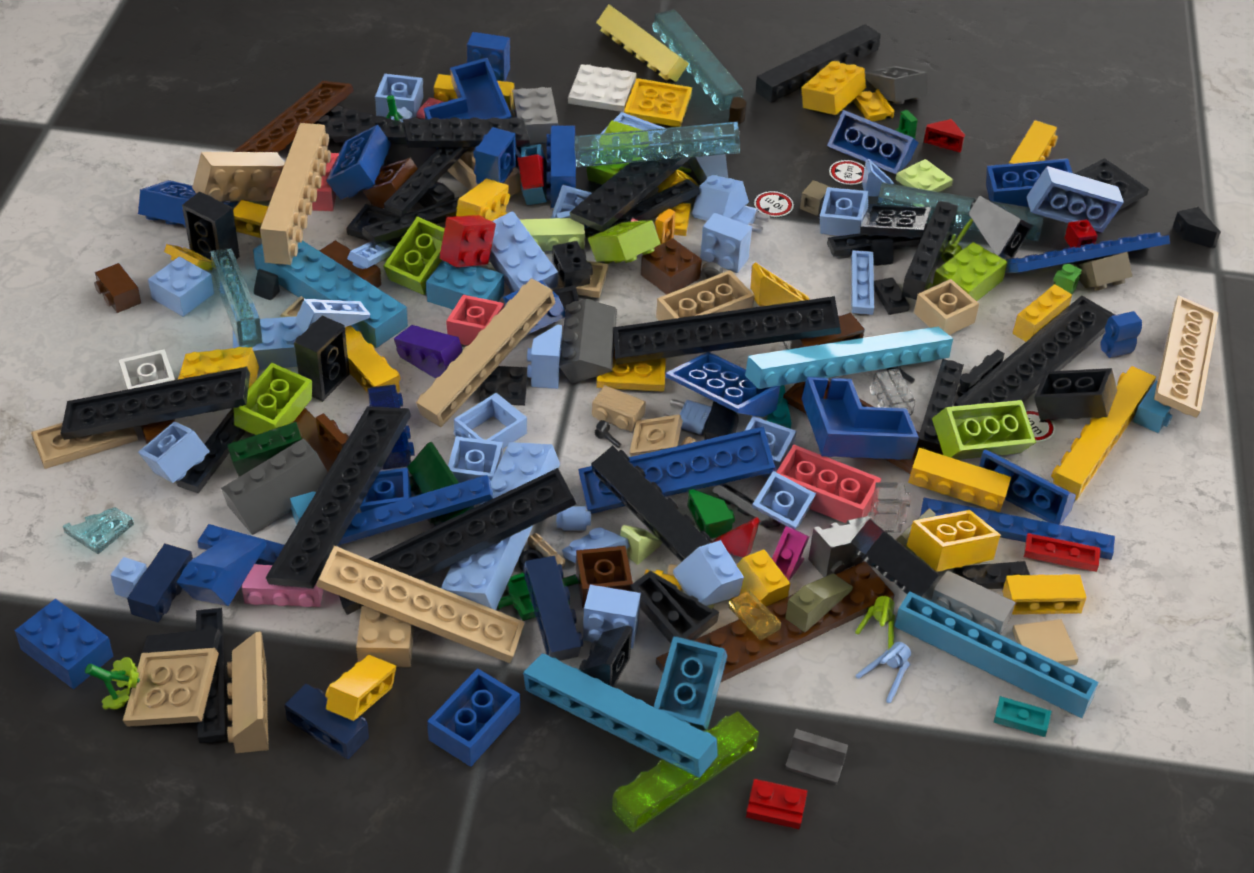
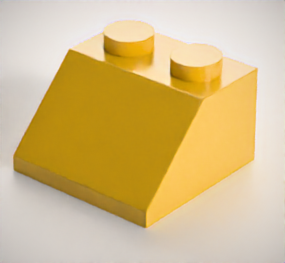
M765 549L743 557L736 564L744 579L740 595L731 598L730 601L742 617L789 596L790 582Z

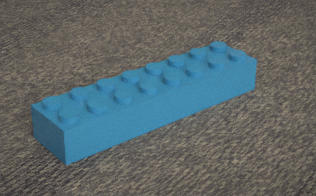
M303 240L301 243H298V253L296 257H293L291 265L265 263L262 244L253 249L255 269H262L278 275L279 285L297 297L302 296L304 299L360 301L371 315L368 319L351 326L356 331H360L367 343H371L375 348H378L408 327L407 307Z

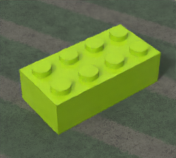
M1022 400L946 407L932 418L943 455L957 460L981 458L984 450L991 451L999 456L1019 454L1036 443Z

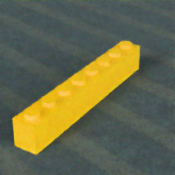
M1131 366L1126 373L1122 372L1117 382V393L1108 417L1091 418L1090 425L1085 424L1080 434L1081 438H1075L1071 446V452L1066 451L1061 460V466L1056 465L1051 475V478L1054 479V484L1076 494L1075 500H1078L1136 415L1139 404L1153 386L1156 376L1134 366Z

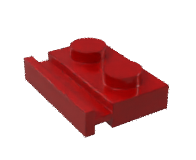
M754 779L746 818L800 830L808 790Z

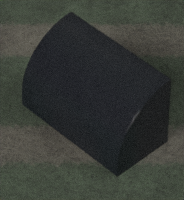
M713 401L704 440L736 433L739 422L737 412Z

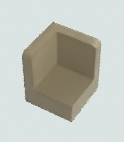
M813 180L802 192L800 209L818 216L821 213L827 187L830 186Z

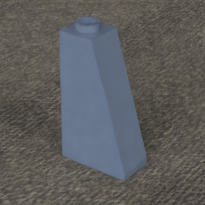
M689 134L704 140V147L688 160L700 184L712 175L728 178L723 134Z

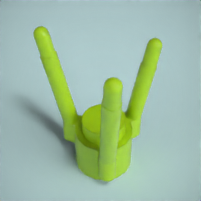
M972 218L967 222L957 238L955 234L952 235L951 241L948 242L941 255L945 263L962 251L961 246L958 244L974 222Z
M887 596L878 597L875 605L868 609L867 614L855 631L856 634H860L872 616L880 622L881 627L888 621V650L894 644V620L896 616L893 614L895 608L893 599Z

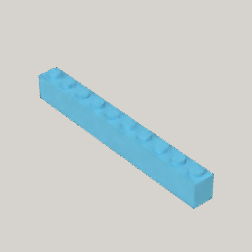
M931 327L750 355L747 360L745 376L758 389L805 382L807 377L830 378L946 359L950 357L953 338L940 327Z

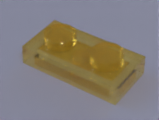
M749 590L729 601V609L761 641L781 629V622Z

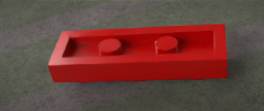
M1027 533L1023 557L1097 572L1100 548Z

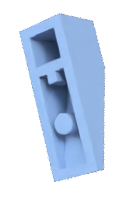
M304 299L295 322L304 333L322 315L347 327L368 319L371 314L360 301Z

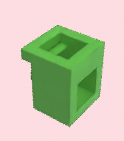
M1066 263L1063 265L1062 270H1057L1053 279L1054 284L1073 295L1077 289L1082 269Z

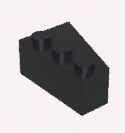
M651 570L630 587L631 592L641 593L640 609L670 643H672L673 636L693 641L718 621L719 611L702 604L696 597L682 592L676 585Z

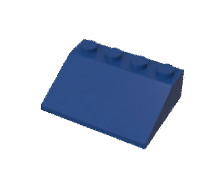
M167 180L140 189L138 214L145 215L146 219L165 220L167 224H184L186 228L182 204L196 195L192 188L193 185ZM240 201L221 202L228 204L234 209Z
M706 352L665 374L666 378L737 413L765 417L777 409L780 386L758 389L745 376L746 369L710 352Z

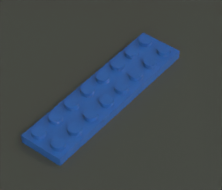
M1160 232L1144 233L1134 237L1118 238V240L1101 241L1097 244H1085L1076 248L1070 247L1060 251H1048L1039 255L1033 254L1023 258L1006 259L1005 273L1029 271L1170 244L1169 235L1161 236Z
M764 426L629 457V462L634 467L636 465L639 466L650 483L655 482L662 490L661 494L664 497L685 493L691 489L698 490L775 471V464ZM592 466L578 469L587 510L591 511V514L625 506L593 474Z

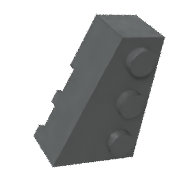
M870 516L847 520L846 525L841 526L833 523L830 524V528L823 530L820 527L813 528L808 560L823 577L833 573L836 575L864 561L854 552L857 547L851 541L869 519L876 523Z

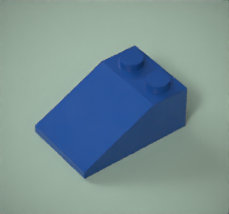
M229 535L191 560L176 583L195 600L229 606L267 543L261 540Z

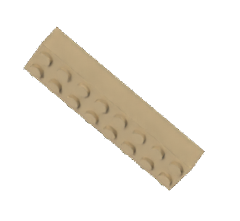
M300 123L260 228L265 263L291 265L293 257L297 256L298 243L302 242L303 229L307 228V217L312 214V203L316 202L317 189H320L322 184L321 177L325 176L326 163H329L331 153L327 150L329 135L325 132V125Z

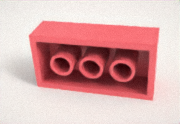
M797 445L792 446L777 470L778 474L816 493L810 506L811 510L846 523L847 520L866 517L878 498L881 478Z

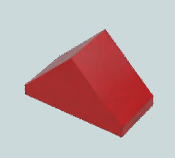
M952 119L927 124L923 142L961 153L965 134Z
M536 154L517 158L523 190L543 187V157Z
M756 517L717 537L711 543L721 540L728 553L742 558L746 557L752 551L760 520Z

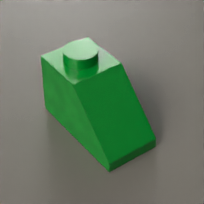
M694 489L688 491L687 507L700 532L704 531L713 539L732 530L735 516L732 509H728L724 500Z

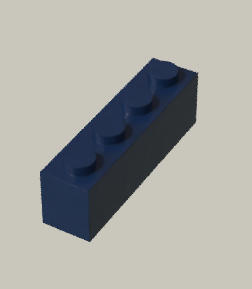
M555 556L525 561L523 574L546 655L557 658L559 661L578 657L580 649L584 645L581 632H577L575 627L577 617L575 610L570 609L568 603L570 601V593L568 587L563 586L562 579L564 574L561 564H557Z

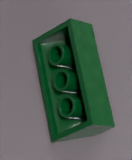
M433 442L427 443L407 466L411 491H413L415 496L459 483ZM474 506L427 520L430 524L433 523L434 526H437L473 509Z

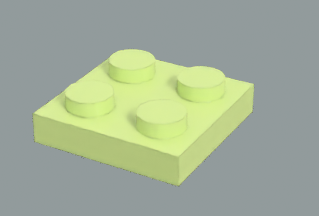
M926 159L896 173V180L922 200L952 186L953 182L951 177Z

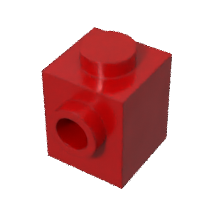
M1088 219L1068 223L1065 240L1070 247L1076 248L1085 244H1096L1098 235Z

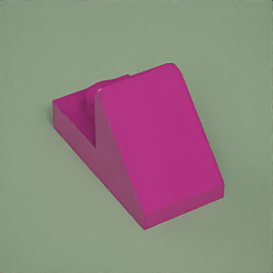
M786 526L772 560L787 580L790 581L804 561V558L801 556L810 536Z

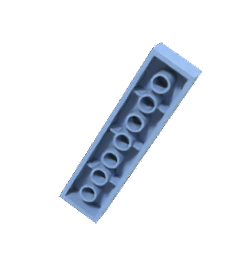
M509 442L491 480L493 499L559 468L560 462L553 445ZM533 526L452 564L441 589L496 610Z

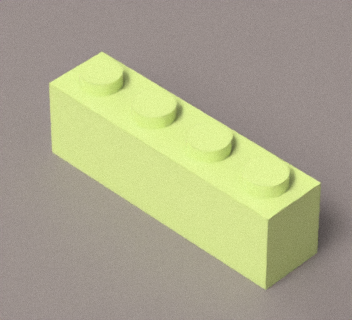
M570 218L519 219L542 251H553V245L577 241L580 248L585 250V230L582 223Z

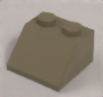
M1127 252L1103 256L1073 265L1082 269L1079 278L1085 288L1094 287L1095 291L1108 288V283H1112L1113 286L1126 283V278L1133 277Z

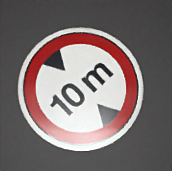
M842 160L832 164L829 173L837 182L854 185L862 183L865 167L855 161Z
M775 191L761 193L754 201V205L759 212L772 217L787 215L794 207L793 201L789 196Z
M1026 410L1036 442L1050 439L1055 433L1054 422L1049 419L1040 420L1036 410Z

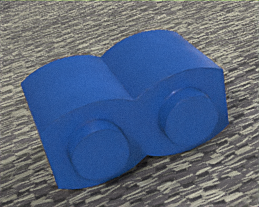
M1135 311L1109 317L1105 325L1106 333L1100 342L1101 350L1108 358L1134 352L1137 345V337L1142 330V320Z

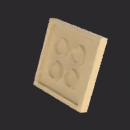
M216 649L142 653L137 668L140 682L137 683L136 688L131 690L123 718L126 726L202 722L218 658Z

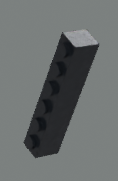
M938 200L905 275L901 296L917 300V295L927 290L955 225L958 205Z
M612 445L591 463L593 474L681 562L698 547L712 542L707 533L704 531L699 532L694 527V521L687 514L683 516L678 511L677 504L671 498L666 499L661 494L662 490L655 482L650 483L645 478L646 475L639 466L636 465L634 467L629 462L630 459L623 450L618 451Z

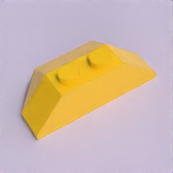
M755 262L751 266L750 289L755 295L754 301L759 306L810 300L806 294L797 290Z

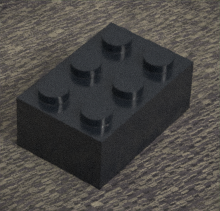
M198 192L182 204L190 250L218 263L216 267L221 270L226 269L240 257L233 207L202 192Z
M322 315L301 336L297 337L294 347L298 374L312 380V397L323 402L350 374L345 325Z
M1112 368L1046 371L1034 396L1040 420L1099 419L1108 417L1117 393Z
M870 519L851 541L857 547L854 551L871 567L876 568L889 581L894 582L907 595L909 592H912L922 597L939 576L924 561Z

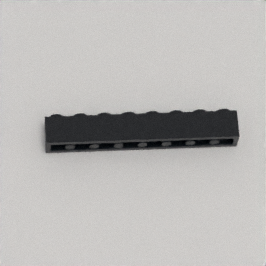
M864 24L758 75L755 92L771 103L803 87L832 61L849 65L879 50L881 34Z

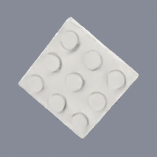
M581 64L568 96V104L624 112L636 80V73L627 70L621 71Z

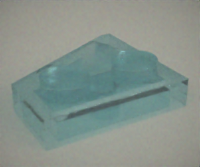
M113 507L100 514L85 517L86 522L74 526L67 523L63 526L65 534L96 554H99L134 525L132 517Z

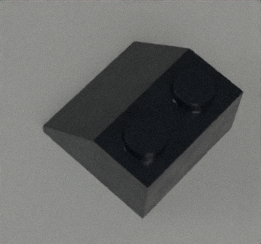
M626 625L603 632L599 640H595L592 643L589 657L587 660H582L579 670L593 678L600 679L603 683L614 688L630 660L632 627Z

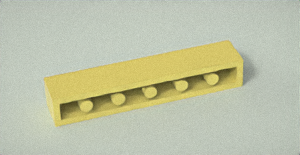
M609 4L596 22L602 27L600 31L607 36L612 34L613 41L619 45L625 44L623 47L631 54L633 52L637 53L635 55L637 59L643 63L645 61L649 62L647 66L655 72L658 69L660 71L659 75L667 81L670 78L677 82L689 65L687 61Z

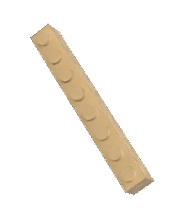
M532 278L524 284L513 299L506 303L499 314L492 318L486 328L478 333L472 343L463 349L459 357L449 364L445 372L434 380L432 386L419 396L416 404L420 415L442 427L555 304L553 290Z

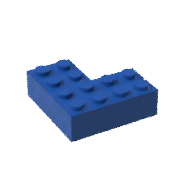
M488 58L451 67L452 85L458 98L424 108L425 119L512 118Z
M807 377L802 402L821 456L912 460L919 437L906 408L862 407L852 379L831 378L826 399H823L828 379L823 377Z

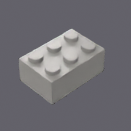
M540 87L513 90L514 117L524 120L530 144L547 143V134H551V126H558L552 89Z

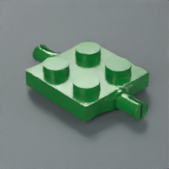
M520 573L511 576L506 586L509 595L500 599L497 608L500 609L513 605L517 609L522 621L535 618L524 574ZM576 574L563 578V586L577 585L578 578Z

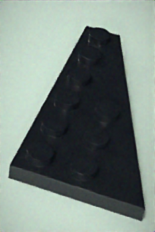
M342 106L333 107L314 123L325 125V132L329 135V139H333L334 143H345L346 140L378 125L391 144H407L403 122Z

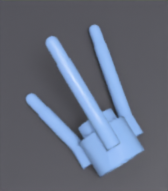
M895 642L889 650H886L879 658L857 673L856 678H861L880 663H887L891 668L899 667V672L886 700L887 703H891L905 670L910 666V663L907 661L911 656L909 647L902 642Z

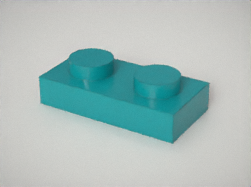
M1000 696L993 723L1046 737L1052 711Z

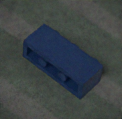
M164 543L127 598L132 615L159 623L163 615L167 614L170 610L171 603L176 595H179L183 589L176 582L184 568L193 560L192 551Z
M305 684L284 704L287 720L348 760L369 739L367 721L361 715L353 721L327 710L328 698H326L325 693L318 688L314 689Z

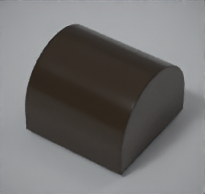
M735 96L732 98L729 109V124H741L745 121L747 103L743 98Z

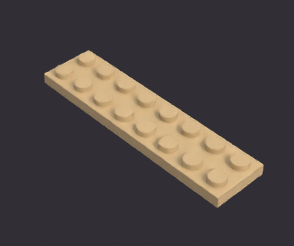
M1181 296L1177 297L1174 302L1154 400L1162 405L1175 408L1183 414L1191 415L1195 418L1198 417L1203 402L1218 312Z
M336 546L333 547L316 587L507 663H511L525 623Z

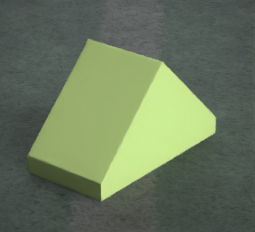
M623 525L621 528L620 536L627 538L630 546L626 549L627 556L637 565L662 544L656 536L646 529Z

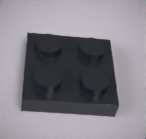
M497 366L481 384L480 402L497 393L511 405L525 406L528 367Z

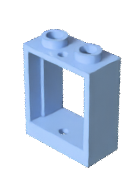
M495 393L454 419L455 437L483 440L472 429L494 416L506 428L487 440L503 442L504 449L508 446L509 442H514L527 434V417L499 394Z

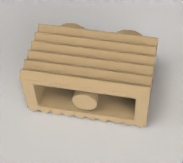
M604 385L599 394H597V397L593 399L592 416L598 420H604L614 426L616 425L620 429L632 432L635 429L636 421L641 420L645 415L646 401Z

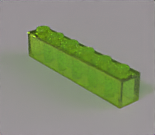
M738 711L730 717L725 716L719 721L718 725L710 730L706 729L703 731L717 738L718 757L700 778L661 759L654 768L648 772L643 771L633 782L627 786L623 785L615 791L612 803L613 812L632 832H635L757 748L759 732Z

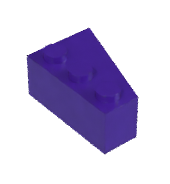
M415 325L409 326L394 338L397 347L396 351L400 358L435 379L440 377L449 364L455 361L463 351L459 337Z

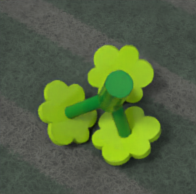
M125 657L121 661H115L113 663L114 669L110 672L91 663L86 666L85 673L104 681L110 693L109 696L102 700L103 709L111 708L116 710L123 707L129 700L130 687L136 688L137 683L140 682L138 678L139 672H137L135 663L130 658ZM110 681H117L118 687H124L125 685L128 687L122 691H115Z

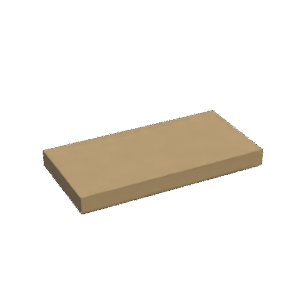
M62 423L31 432L44 469L138 441L134 427L64 440L60 434Z

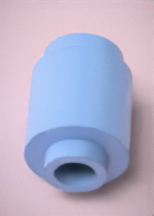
M572 506L557 514V528H563V531H586V526H591V511H586V506Z

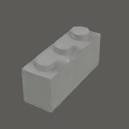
M948 570L935 587L931 602L1000 635L1009 622L1015 606L1014 601Z

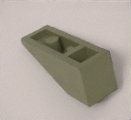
M834 573L806 584L788 599L785 619L803 632H806L849 594L853 587Z

